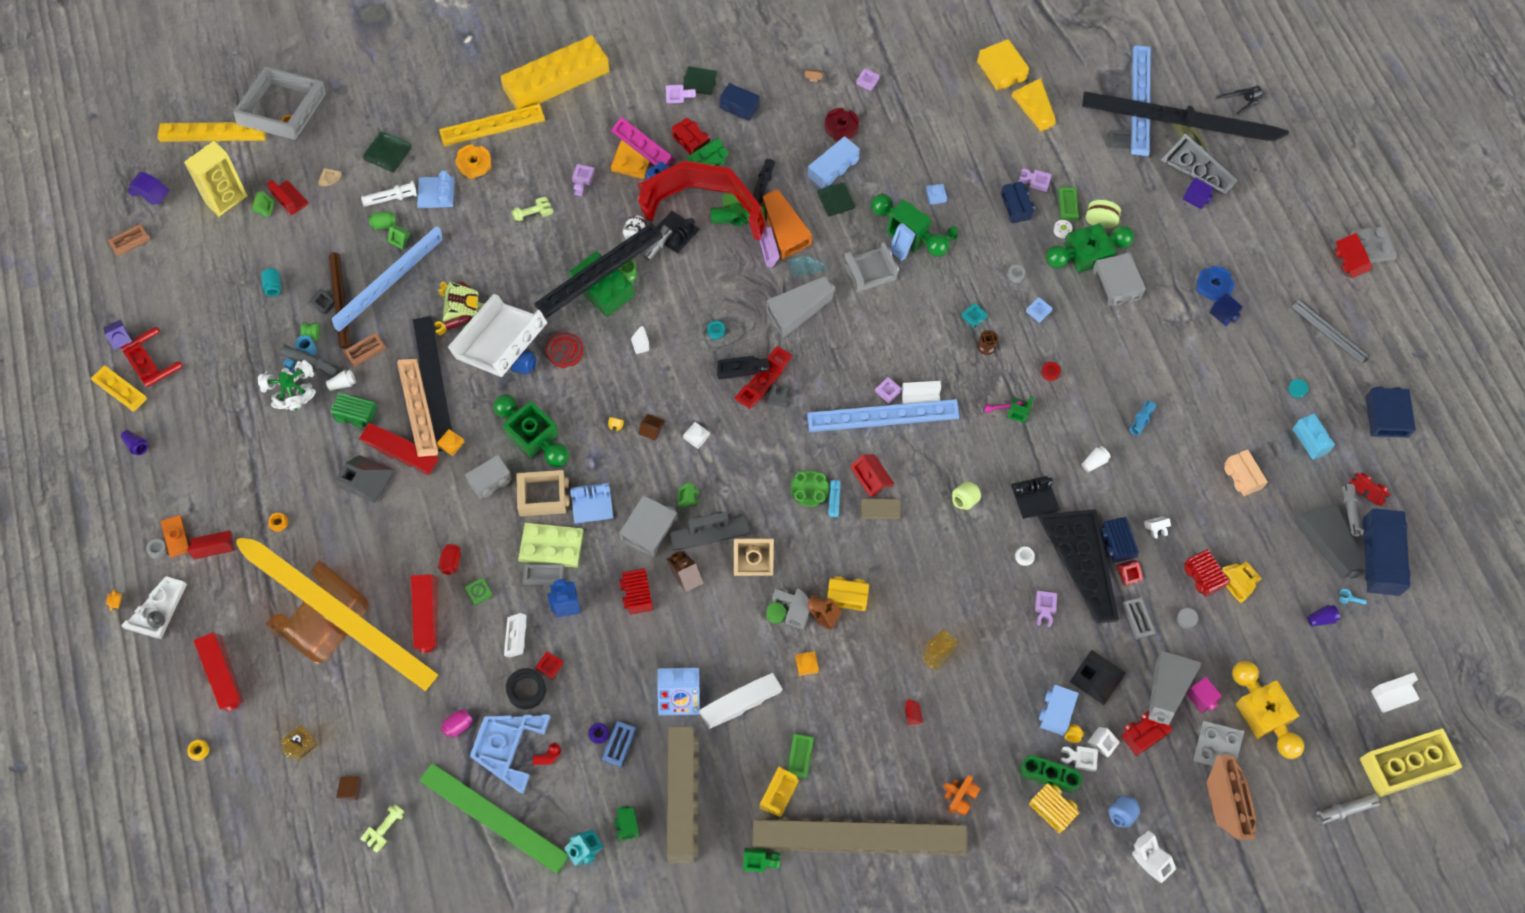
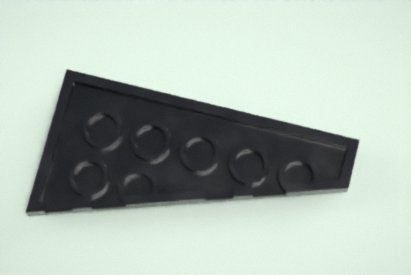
M1096 509L1039 514L1038 519L1096 622H1117L1119 617Z

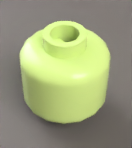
M965 481L953 490L952 500L956 507L969 510L980 501L981 492L976 484Z

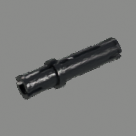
M765 159L762 171L758 174L759 179L753 193V197L760 205L768 182L772 179L771 174L775 166V161L772 159Z

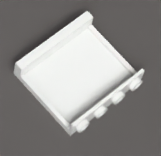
M493 294L452 341L448 349L455 359L502 377L547 324V321L540 310H537L534 314L504 304L498 295Z

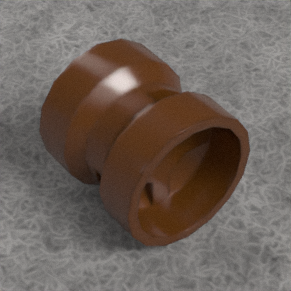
M991 330L981 333L977 349L981 354L990 355L995 351L998 342L997 334Z

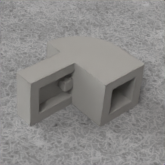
M775 589L772 603H781L785 608L789 609L785 624L804 630L810 612L808 609L809 599L806 594L799 589L796 590L795 595H791L789 591L784 589Z

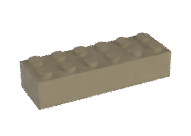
M668 727V864H694V857H698V839L694 840V836H698V818H694V814H698V796H694V793H698V775H694V772H698V754H694V752H699L698 734H694V727Z

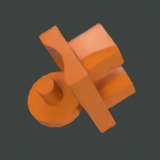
M967 775L960 789L957 788L960 782L956 779L953 780L952 784L945 783L943 785L944 790L947 791L944 798L950 800L952 795L955 796L947 812L953 814L955 811L960 815L966 816L971 805L962 800L963 795L966 794L975 800L981 789L972 782L973 777Z

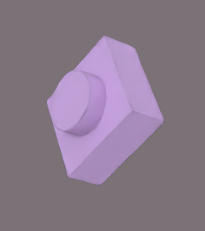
M865 68L858 77L856 84L872 91L879 81L880 75Z
M889 377L875 389V393L888 404L902 391V388Z

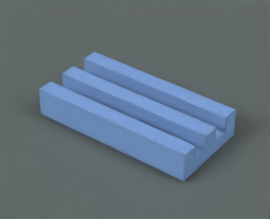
M617 721L602 761L618 765V767L622 768L637 728ZM620 727H622L623 731L621 733L612 758H610L608 756L610 754ZM628 730H630L629 736L627 738L620 759L616 760L622 743L624 741V738L626 736V733Z

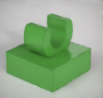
M263 191L257 192L251 210L257 214L261 213L265 217L271 216L275 200Z
M393 224L389 228L387 242L400 249H404L407 247V241L410 239L411 232Z
M687 482L678 489V507L686 508L689 505L695 506L700 503L699 500L694 499V496L700 494L699 490L694 489V484Z

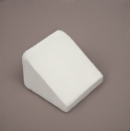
M642 326L631 338L636 354L649 351V340Z
M1098 727L1088 743L1109 758L1120 741L1108 728Z

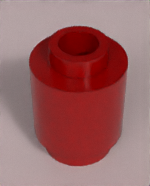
M446 544L445 548L442 549L438 563V569L441 570V573L452 575L457 572L462 554L459 546Z

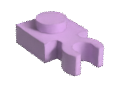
M1022 169L1021 175L1026 177L1020 176L1018 182L1022 181L1023 184L1031 183L1030 188L1047 192L1052 174L1035 170L1033 174L1027 169Z
M1036 592L1035 612L1040 613L1036 621L1037 626H1040L1041 619H1046L1048 627H1051L1053 618L1050 614L1055 615L1057 593Z

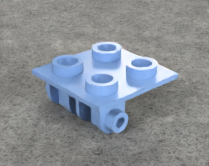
M441 171L439 177H419L417 208L453 207L454 176L450 177L447 171Z
M609 483L572 487L570 489L574 524L613 519Z

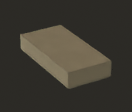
M861 499V519H900L901 517L900 499Z

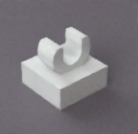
M1160 516L1144 521L1145 529L1151 530L1153 538H1158V530H1161L1162 535H1168V530L1165 527L1171 526L1169 518Z

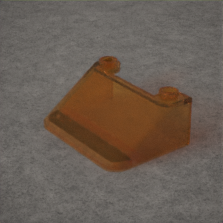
M321 561L314 565L312 575L320 582L318 586L362 617L368 609L367 599ZM305 602L301 604L290 619L283 614H275L266 622V625L275 636L315 663L324 662L347 635L346 632L331 621L326 620L323 615Z

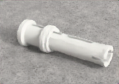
M410 181L409 184L396 185L393 189L361 196L364 207L418 195L414 181Z

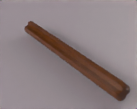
M332 252L329 255L335 314H337L346 306L340 254ZM348 325L338 332L340 348L346 349L350 346Z

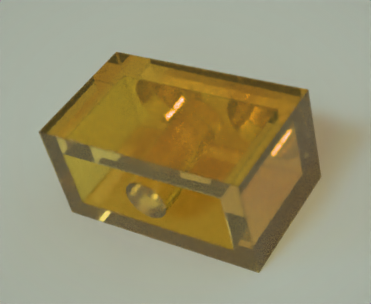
M945 629L941 630L927 643L922 656L924 663L929 668L933 667L937 671L954 655L958 642Z

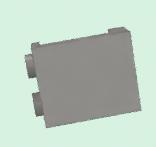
M885 242L881 243L879 249L853 256L851 252L844 254L843 265L856 292L897 279L899 266L897 262L893 261L892 251L890 247L887 248Z
M1130 253L1096 260L1093 273L1095 276L1099 275L1109 297L1107 301L1108 306L1120 305L1127 301H1137L1142 298L1146 288Z
M643 495L619 533L620 541L655 558L658 553L659 544L672 523H676L678 520L676 510L668 505L663 506L659 504L653 497L648 498Z

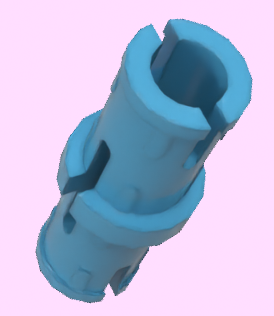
M1145 401L1142 409L1135 416L1136 419L1129 429L1130 433L1135 436L1141 435L1143 428L1150 422L1151 414L1156 408L1154 402Z

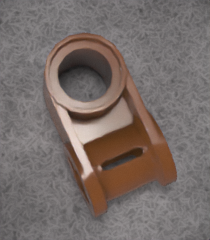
M812 595L808 601V609L822 627L832 630L842 613L841 609L834 603V600L830 598L822 599L819 595Z

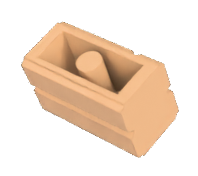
M1248 449L1230 456L1224 464L1226 473L1229 476L1231 475L1235 481L1234 486L1238 492L1241 491L1243 496L1261 490L1268 482Z

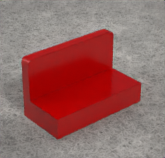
M273 180L266 183L270 193L291 216L308 205V201L288 180L279 186Z
M874 454L861 455L850 466L870 497H874L884 487H892L894 485V482Z
M229 530L191 538V546L187 547V551L193 559L234 551L232 532Z

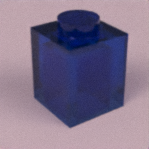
M1225 293L1214 303L1210 313L1223 325L1227 326L1230 322L1235 323L1241 315L1239 313L1243 306L1229 294Z

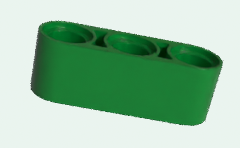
M1027 756L1020 765V773L1024 778L1044 785L1047 783L1050 785L1054 784L1064 792H1074L1082 783V776L1079 771L1037 756ZM1026 764H1032L1035 767V771H1029L1026 768ZM1046 770L1053 771L1055 778L1048 777ZM1066 777L1073 778L1075 780V785H1070L1067 782Z

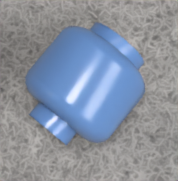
M1119 796L1110 806L1108 813L1114 825L1125 828L1134 824L1140 815V808L1137 800L1133 797Z

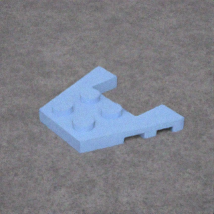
M550 715L484 717L470 757L519 793L524 794L530 775L510 769L523 730L526 729L545 735L551 718Z

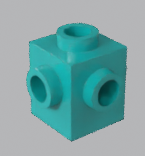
M592 829L572 836L569 839L571 842L564 849L574 865L578 866L583 863L588 865L596 859L595 855L604 846Z

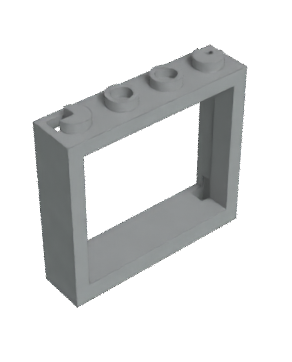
M265 66L262 72L258 74L255 82L251 84L248 92L242 97L241 102L235 107L234 116L236 123L240 126L296 140L326 95L323 81ZM271 84L307 93L288 123L251 114Z

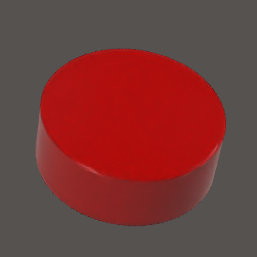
M1055 362L1045 363L1041 370L1043 378L1048 381L1058 379L1061 373L1060 366Z

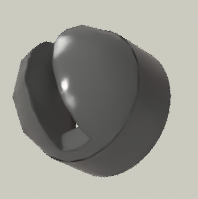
M153 611L147 616V622L152 628H160L166 621L165 616L159 611ZM154 616L158 619V622L156 623L153 620Z

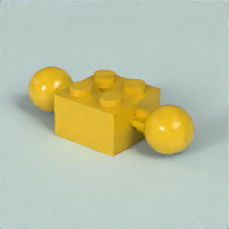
M1243 660L1235 664L1232 670L1234 681L1241 686L1247 687L1250 691L1249 694L1243 696L1236 703V706L1257 740L1275 732L1278 737L1277 750L1281 756L1287 759H1296L1301 756L1304 751L1302 738L1295 733L1289 732L1286 728V725L1296 720L1299 714L1279 682L1276 680L1261 687L1257 681L1259 670L1253 662Z

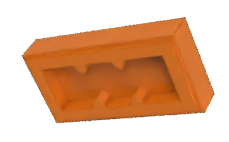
M181 515L162 520L161 525L169 556L172 558L187 553L189 542Z

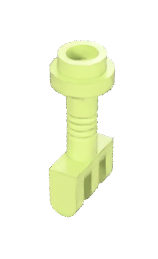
M547 197L536 199V206L522 210L519 207L514 208L512 216L515 221H522L523 216L540 212L541 216L545 217L553 214L554 211Z
M396 804L387 809L390 814L376 831L369 827L361 837V840L366 842L371 836L367 843L369 847L378 842L373 849L376 853L387 842L382 836L397 818L401 820L404 817L403 813L405 811Z

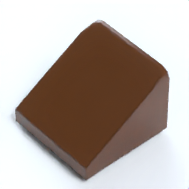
M647 414L640 424L639 435L656 440L665 421Z
M359 776L340 777L336 798L358 800L362 779Z

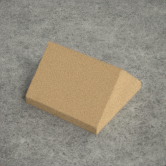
M734 538V576H773L774 538Z

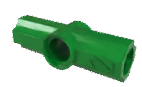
M739 202L733 203L729 207L710 208L711 224L731 223L733 226H742L749 222L750 214ZM761 205V209H762V213H763V217H764V221H765V209H764V205Z

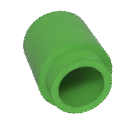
M372 212V216H369L370 227H374V230L389 229L393 224L396 225L395 212Z

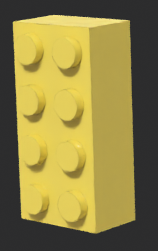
M215 141L206 145L202 150L184 162L205 204L218 217L247 197L228 154Z
M1443 728L1368 752L1360 758L1378 798L1452 774L1462 768Z

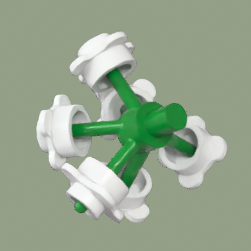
M306 360L296 362V373L290 372L288 368H283L278 379H275V376L269 371H266L265 374H259L258 384L261 392L264 393L268 389H274L276 384L282 387L281 392L271 396L273 400L271 406L273 408L297 411L301 408V404H306L313 398L316 390L312 388L311 383L302 384L301 386L295 384L299 377L305 379L308 376H314L313 368ZM292 389H297V396L293 395Z

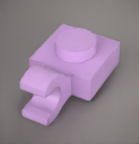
M683 84L666 85L667 103H684V97H696L695 89L683 90Z
M577 164L572 177L573 182H575L574 189L576 190L574 195L582 196L584 185L590 186L595 172L594 167Z

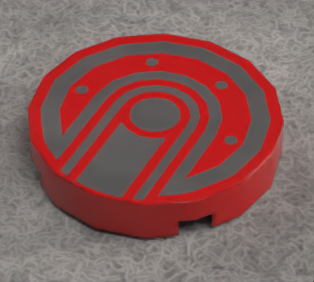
M568 332L559 333L548 341L546 354L553 365L567 368V366L576 365L581 360L583 344L574 334Z

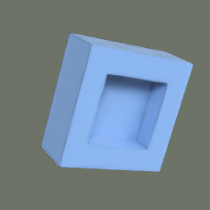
M943 184L926 186L925 191L929 205L945 203L947 201Z
M1038 297L1027 308L1026 313L1040 323L1052 312L1053 308Z

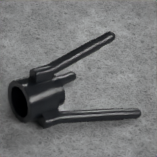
M1254 86L1218 95L1216 98L1220 99L1244 94L1245 100L1250 101V103L1237 112V115H1240L1251 106L1258 104V99L1263 94L1259 86Z

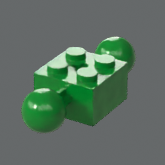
M881 193L874 196L871 201L873 213L882 217L889 216L887 234L894 238L898 225L903 223L915 233L909 249L913 253L924 242L926 243L927 251L934 257L944 256L948 252L950 244L947 237L942 234L932 235L929 233L932 219L927 214L920 212L913 204L908 203L904 199L896 207H893V200L889 195Z
M1101 223L1075 230L1067 234L1064 243L1066 248L1056 245L1047 251L1046 261L1052 268L1059 269L1064 267L1069 259H1072L1078 273L1093 269L1096 260L1115 255L1116 251L1113 245L1120 249L1129 247L1134 241V233L1127 226H1118L1110 236H1107Z
M508 394L500 395L495 399L493 403L495 414L500 418H509L502 424L505 435L531 459L543 450L545 451V460L550 466L558 468L567 463L569 451L566 446L551 442L559 435L557 425L541 409L530 401L518 411L516 399Z

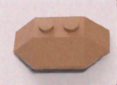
M1219 755L1207 780L1208 794L1211 799L1216 824L1238 840H1254L1257 819L1247 779L1241 767L1237 764L1235 756Z

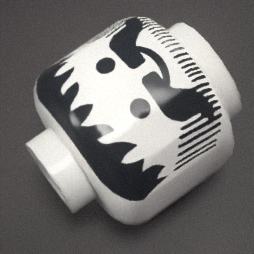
M633 216L626 220L623 229V235L626 240L648 225L643 217Z

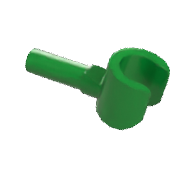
M952 226L947 229L948 234L945 235L947 239L956 240L958 238L957 227Z

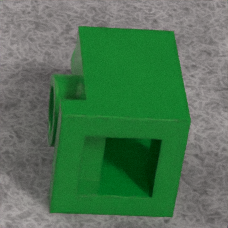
M629 806L617 808L618 818H614L616 831L621 830V832L617 833L618 840L623 841L640 837L634 808H629Z

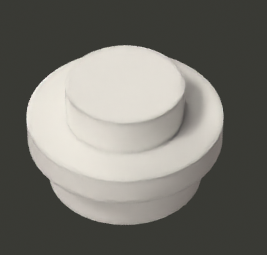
M1020 547L1015 553V559L1020 565L1028 566L1033 563L1035 554L1029 547Z

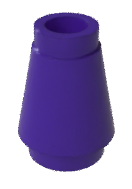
M125 430L121 434V439L132 454L139 456L148 450L146 439L130 430Z
M1326 605L1308 615L1307 619L1311 627L1335 624L1336 621L1340 620V614L1335 605Z

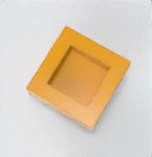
M448 429L437 442V446L454 456L465 441L462 437Z
M815 651L795 654L799 676L819 673Z

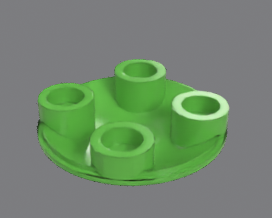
M813 470L798 472L791 483V494L795 501L803 506H818L828 497L829 483L823 473Z

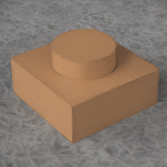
M806 69L805 78H808V81L818 82V80L823 78V71Z

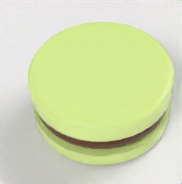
M1107 200L1092 201L1088 205L1086 220L1091 225L1101 223L1104 229L1114 228L1119 223L1121 208Z

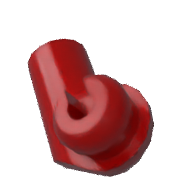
M551 743L545 754H534L533 765L553 764L561 754L560 745L558 743Z

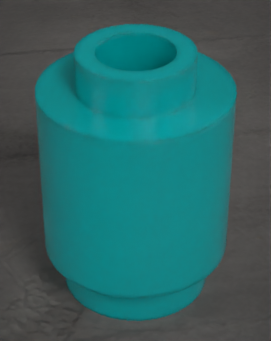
M267 268L262 271V289L265 294L271 297L279 295L282 289L280 272L274 268Z

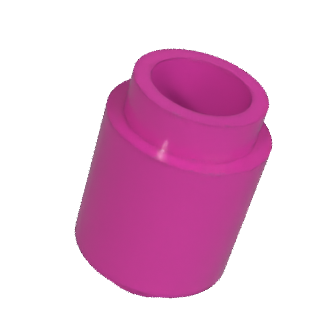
M465 709L456 710L441 721L443 726L440 729L447 738L449 736L455 738L470 727L469 724L473 721Z

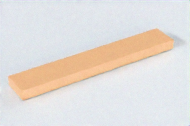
M417 359L398 360L397 365L418 457L435 456L438 454V448Z

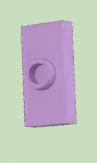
M765 227L760 244L766 266L773 267L780 257L778 245L775 242L772 228Z

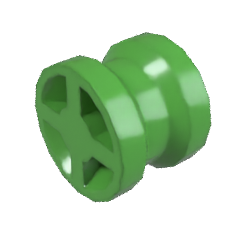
M302 322L301 336L307 335L314 341H319V323L308 324L307 322Z

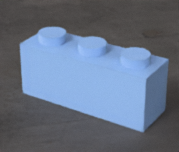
M844 136L808 166L807 177L821 189L831 185L837 176L843 175L848 167L858 162L860 149Z

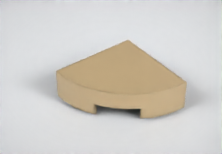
M324 168L318 181L319 186H329L336 183L342 176L341 171Z

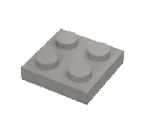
M1386 226L1352 230L1350 235L1357 233L1371 263L1396 259L1397 253Z

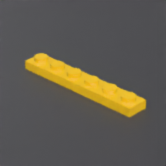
M236 122L160 123L157 138L160 142L261 141L266 139V132L240 126Z

